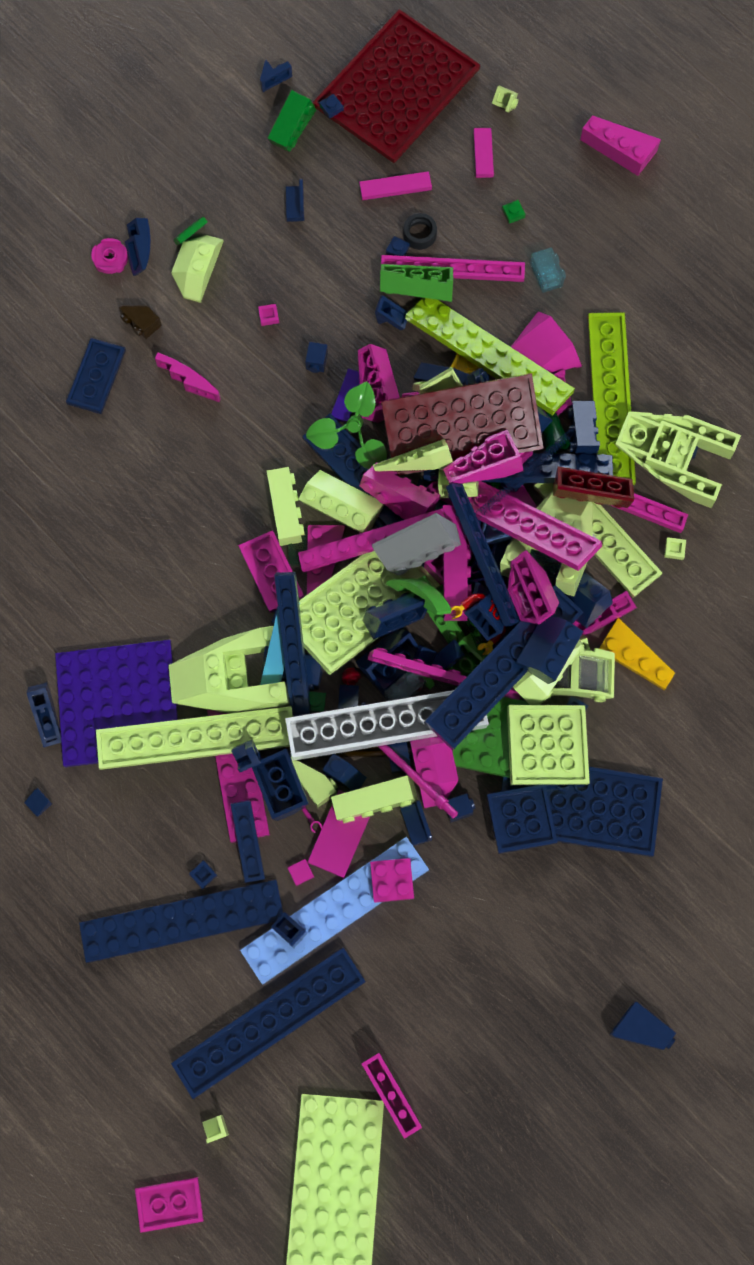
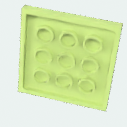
M585 705L507 706L511 785L590 784Z

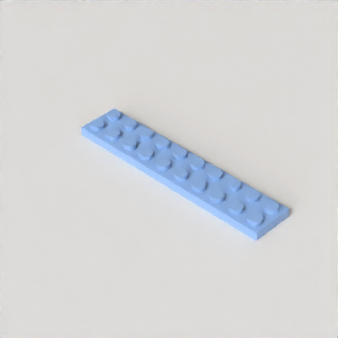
M407 837L370 861L410 858L412 881L429 871ZM370 862L290 916L308 933L295 948L291 947L277 932L270 929L240 950L262 985L382 903H374Z

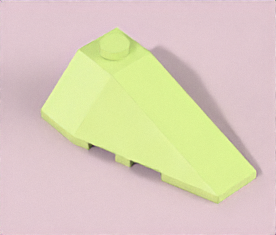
M445 439L373 464L375 471L436 469L441 471L451 464L453 460Z
M579 639L555 682L546 684L527 671L513 686L529 705H540L550 697L553 687L558 681H561L563 678L562 674L568 665L573 663L584 645Z

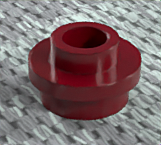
M349 668L343 671L341 679L343 683L353 685L358 682L361 675L357 669Z

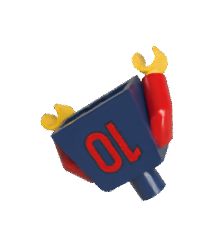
M491 593L486 596L484 594H472L463 600L460 606L451 608L456 611V616L452 619L460 617L462 611L465 610L464 614L488 641L478 645V650L486 648L483 655L490 654L493 650L492 645H496L506 633V626H504L499 618V612L492 601Z

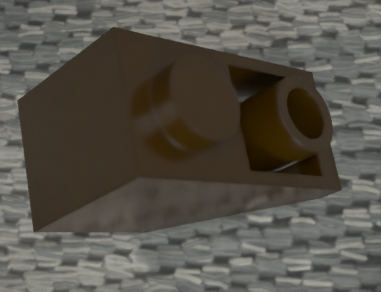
M122 305L119 307L121 312L120 318L125 324L129 323L138 336L142 335L147 339L162 326L160 317L148 306Z

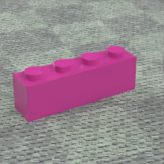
M380 1053L363 1062V1068L403 1138L405 1139L421 1129V1124Z

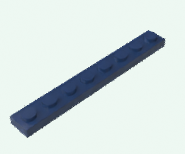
M451 483L446 486L448 497L454 505L456 516L459 518L463 532L470 543V549L474 553L477 566L483 574L485 585L489 588L492 601L499 612V618L504 626H516L520 622V618L463 484Z
M276 572L274 577L289 705L292 706L293 717L311 714L296 572Z

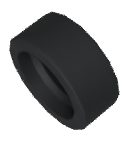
M417 213L411 215L404 223V240L410 243V247L413 249H427L436 240V222L427 214ZM417 224H423L429 227L431 232L428 237L418 239L411 236L410 228Z

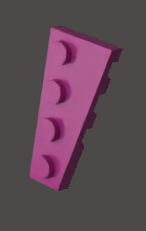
M308 525L307 550L341 540L345 532V525ZM336 563L307 571V595L332 577Z

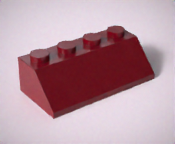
M557 467L553 483V496L576 499L577 501H589L598 505L607 504L617 508H628L634 502L633 480Z

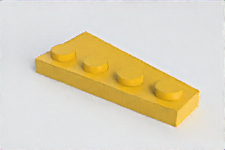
M619 618L599 648L615 653L616 662L662 690L666 689L675 674Z

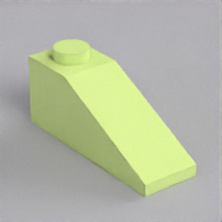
M297 760L292 761L302 787L317 808L330 800L332 796H336L337 791L335 789L338 787L332 778L327 779L324 774Z

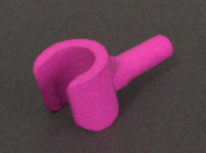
M306 807L303 808L302 811L310 823V830L316 833L312 828L314 823L319 824L322 829V824L314 820Z

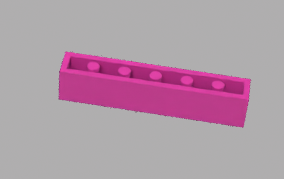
M443 505L445 517L456 524L461 545L455 547L453 551L443 553V597L448 602L450 608L460 606L463 600L471 596V584H468L467 578H471V566H467V559H470L471 553L470 548H467L468 539L463 532L459 518L456 516L454 505ZM452 610L451 614H444V621H467L468 617L464 614L465 610H463L460 617L452 619L456 616V611Z

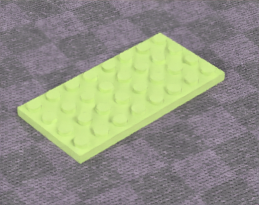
M375 551L363 554L299 601L304 648L331 675L376 640L372 638L362 621L366 610L372 606H381L389 599H398L406 592L412 593L411 591H396L386 585L388 580L418 579L426 576L434 588L440 586V584L422 566L413 567L402 575H396L386 570Z
M310 1094L301 1095L286 1265H372L384 1109L382 1100Z

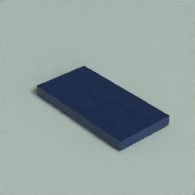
M91 338L66 400L67 405L102 414L126 352L125 347Z

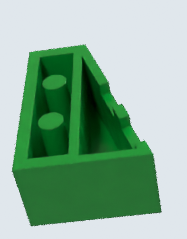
M291 90L268 136L269 141L290 152L316 112L312 101Z

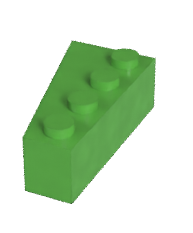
M381 264L380 292L452 302L453 267Z

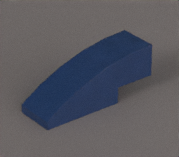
M135 218L127 224L129 239L125 241L133 276H137L144 271L149 260L151 239L148 218Z

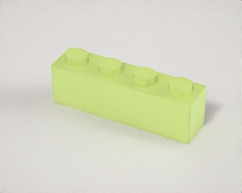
M289 467L267 470L279 544L284 546L301 543V536L305 535L303 524H299L298 518L302 517L300 507H296L295 501L299 500L297 490H293L292 487L295 484L294 473H290Z

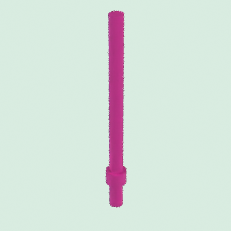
M388 745L378 746L435 801L434 804L439 809H443L452 818L458 815V812L448 803L449 801L443 795L440 796Z

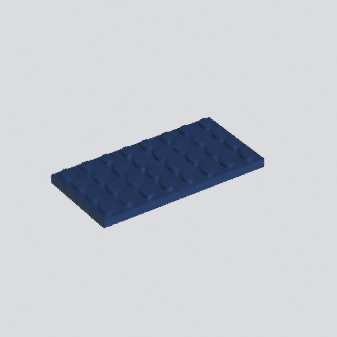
M589 767L590 784L546 785L558 842L648 857L654 856L663 778ZM503 777L501 792L536 785H511L510 778Z

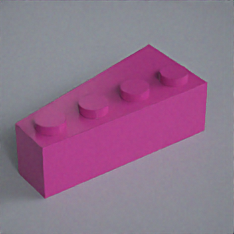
M593 115L582 128L580 138L581 141L639 176L656 154L661 141L659 138Z
M373 466L363 474L359 485L365 492L371 494L404 520L434 511L441 496L436 492L431 494L422 485L418 487L412 484L411 480L407 477H398L395 471H375Z

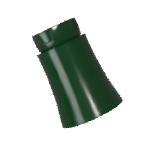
M546 412L553 421L542 432L545 451L550 446L554 451L553 443L559 447L558 444H555V441L558 443L560 441L559 438L565 432L557 414L551 415ZM564 438L567 442L560 446L558 451L555 447V453L551 451L550 453L557 454L567 450L570 447L569 440Z

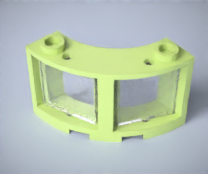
M583 647L573 663L568 665L562 674L563 678L561 681H558L553 687V692L548 699L551 696H578L594 699L595 702H606V699L614 698L615 653L597 648L592 651Z

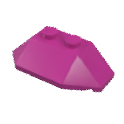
M525 550L511 561L508 592L520 621L541 624L555 613L559 601L545 570Z
M438 736L410 741L417 774L440 796L443 795L447 799L459 781L452 749ZM420 788L424 808L436 806L434 804L435 801Z

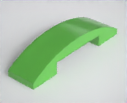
M405 578L388 580L386 585L398 592L411 591L425 599L424 608L435 615L451 614L452 609L442 594L422 580Z

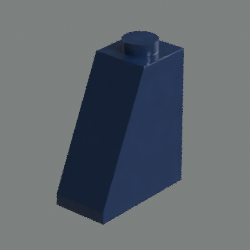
M638 1002L631 1004L609 1034L612 1038L659 1050L669 1049L676 1040L673 1038L676 1032Z

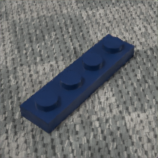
M251 800L231 803L245 883L265 879Z

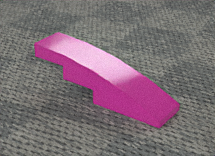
M157 353L155 357L157 367L169 370L171 379L183 382L185 391L220 402L219 391L205 378L179 361Z
M625 591L613 598V604L587 628L577 621L573 625L583 630L582 635L586 636L626 615L637 607L628 591Z

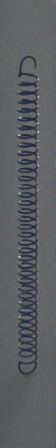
M560 437V441H558V443H556L557 441H555V444H558L560 447L563 446V444H565V442L567 441H565L564 438L561 439ZM550 446V447H548V449H546V451H544V452H546V454H547V453L550 454L549 457H551V455H553V454H551L550 451H549V450H550L549 448H551V450H552V447ZM542 454L539 455V457L541 456V458H542V457L545 458L544 461H546V459H549V458H546L545 455H544V456H542ZM532 463L529 464V466H527L529 468L531 467L530 465H532V467L535 466V468L539 467V465L536 466V464L533 465ZM508 483V484H510V486L512 485L513 487H514V486L517 487V484L514 485V483H513V484ZM497 493L493 497L497 500L500 495ZM480 507V509H478V510L481 511V513H482V511H483L484 509H485L486 511H487V510L490 511V508H489V509H488V508L486 509V508H484V507Z

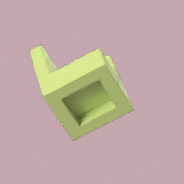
M223 1115L202 1122L207 1136V1143L229 1135Z

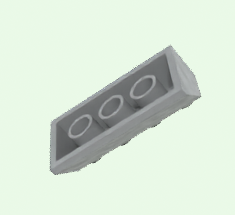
M435 513L372 544V548L386 570L396 575H402L413 567H419L428 560L436 559L445 552L453 551L455 547L461 545L456 524Z

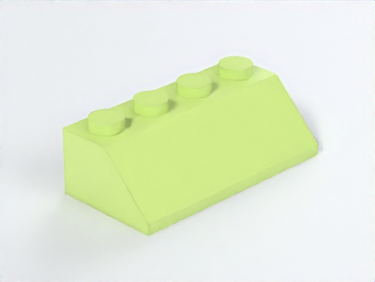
M321 470L307 482L298 499L303 504L359 533L372 529L384 507V504L380 503L376 498Z

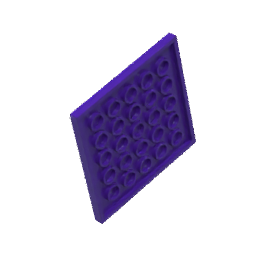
M171 640L55 653L64 767L98 763L96 730L178 720L177 704L172 703L169 665L173 663Z

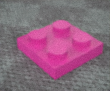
M410 858L370 862L374 903L414 899Z

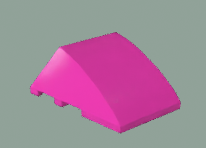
M539 311L511 346V348L552 374L562 369L567 370L582 366L570 339L551 316Z

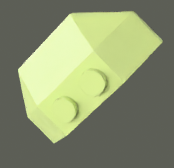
M204 235L182 243L171 274L183 298L201 303L224 242L223 239Z

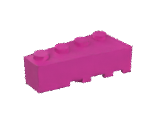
M369 344L358 350L360 384L367 381L371 385L376 405L370 416H362V418L379 423L384 420L381 401L400 398L386 349Z

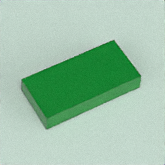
M205 217L199 218L176 236L173 241L176 245L183 243L208 223Z

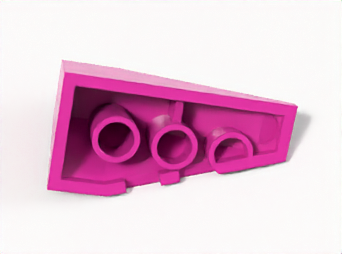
M508 430L489 436L482 445L473 447L469 454L459 457L443 468L449 484L504 478L523 471L521 455Z

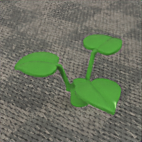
M367 381L349 390L345 396L344 403L346 408L350 412H356L355 415L349 418L347 424L336 429V423L333 419L322 418L314 422L306 433L307 439L317 447L330 449L338 442L337 432L347 428L352 433L358 432L362 447L356 450L355 456L361 466L370 469L376 462L379 463L387 460V451L381 441L370 439L365 444L363 442L361 430L363 419L359 414L363 417L370 416L376 405L373 389Z

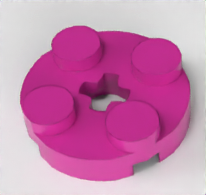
M113 238L103 239L100 244L95 245L92 249L91 257L97 271L113 274L124 270L128 262L126 247L119 240ZM109 253H112L114 257L108 259L105 256H109Z

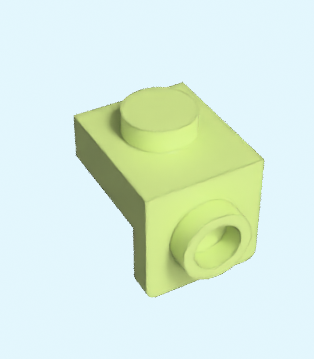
M498 86L492 104L506 109L505 111L509 113L513 109L515 110L518 104V93Z

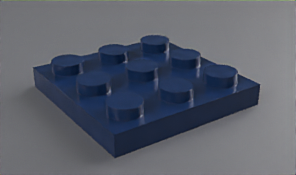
M536 785L487 794L498 854L558 843L546 785Z

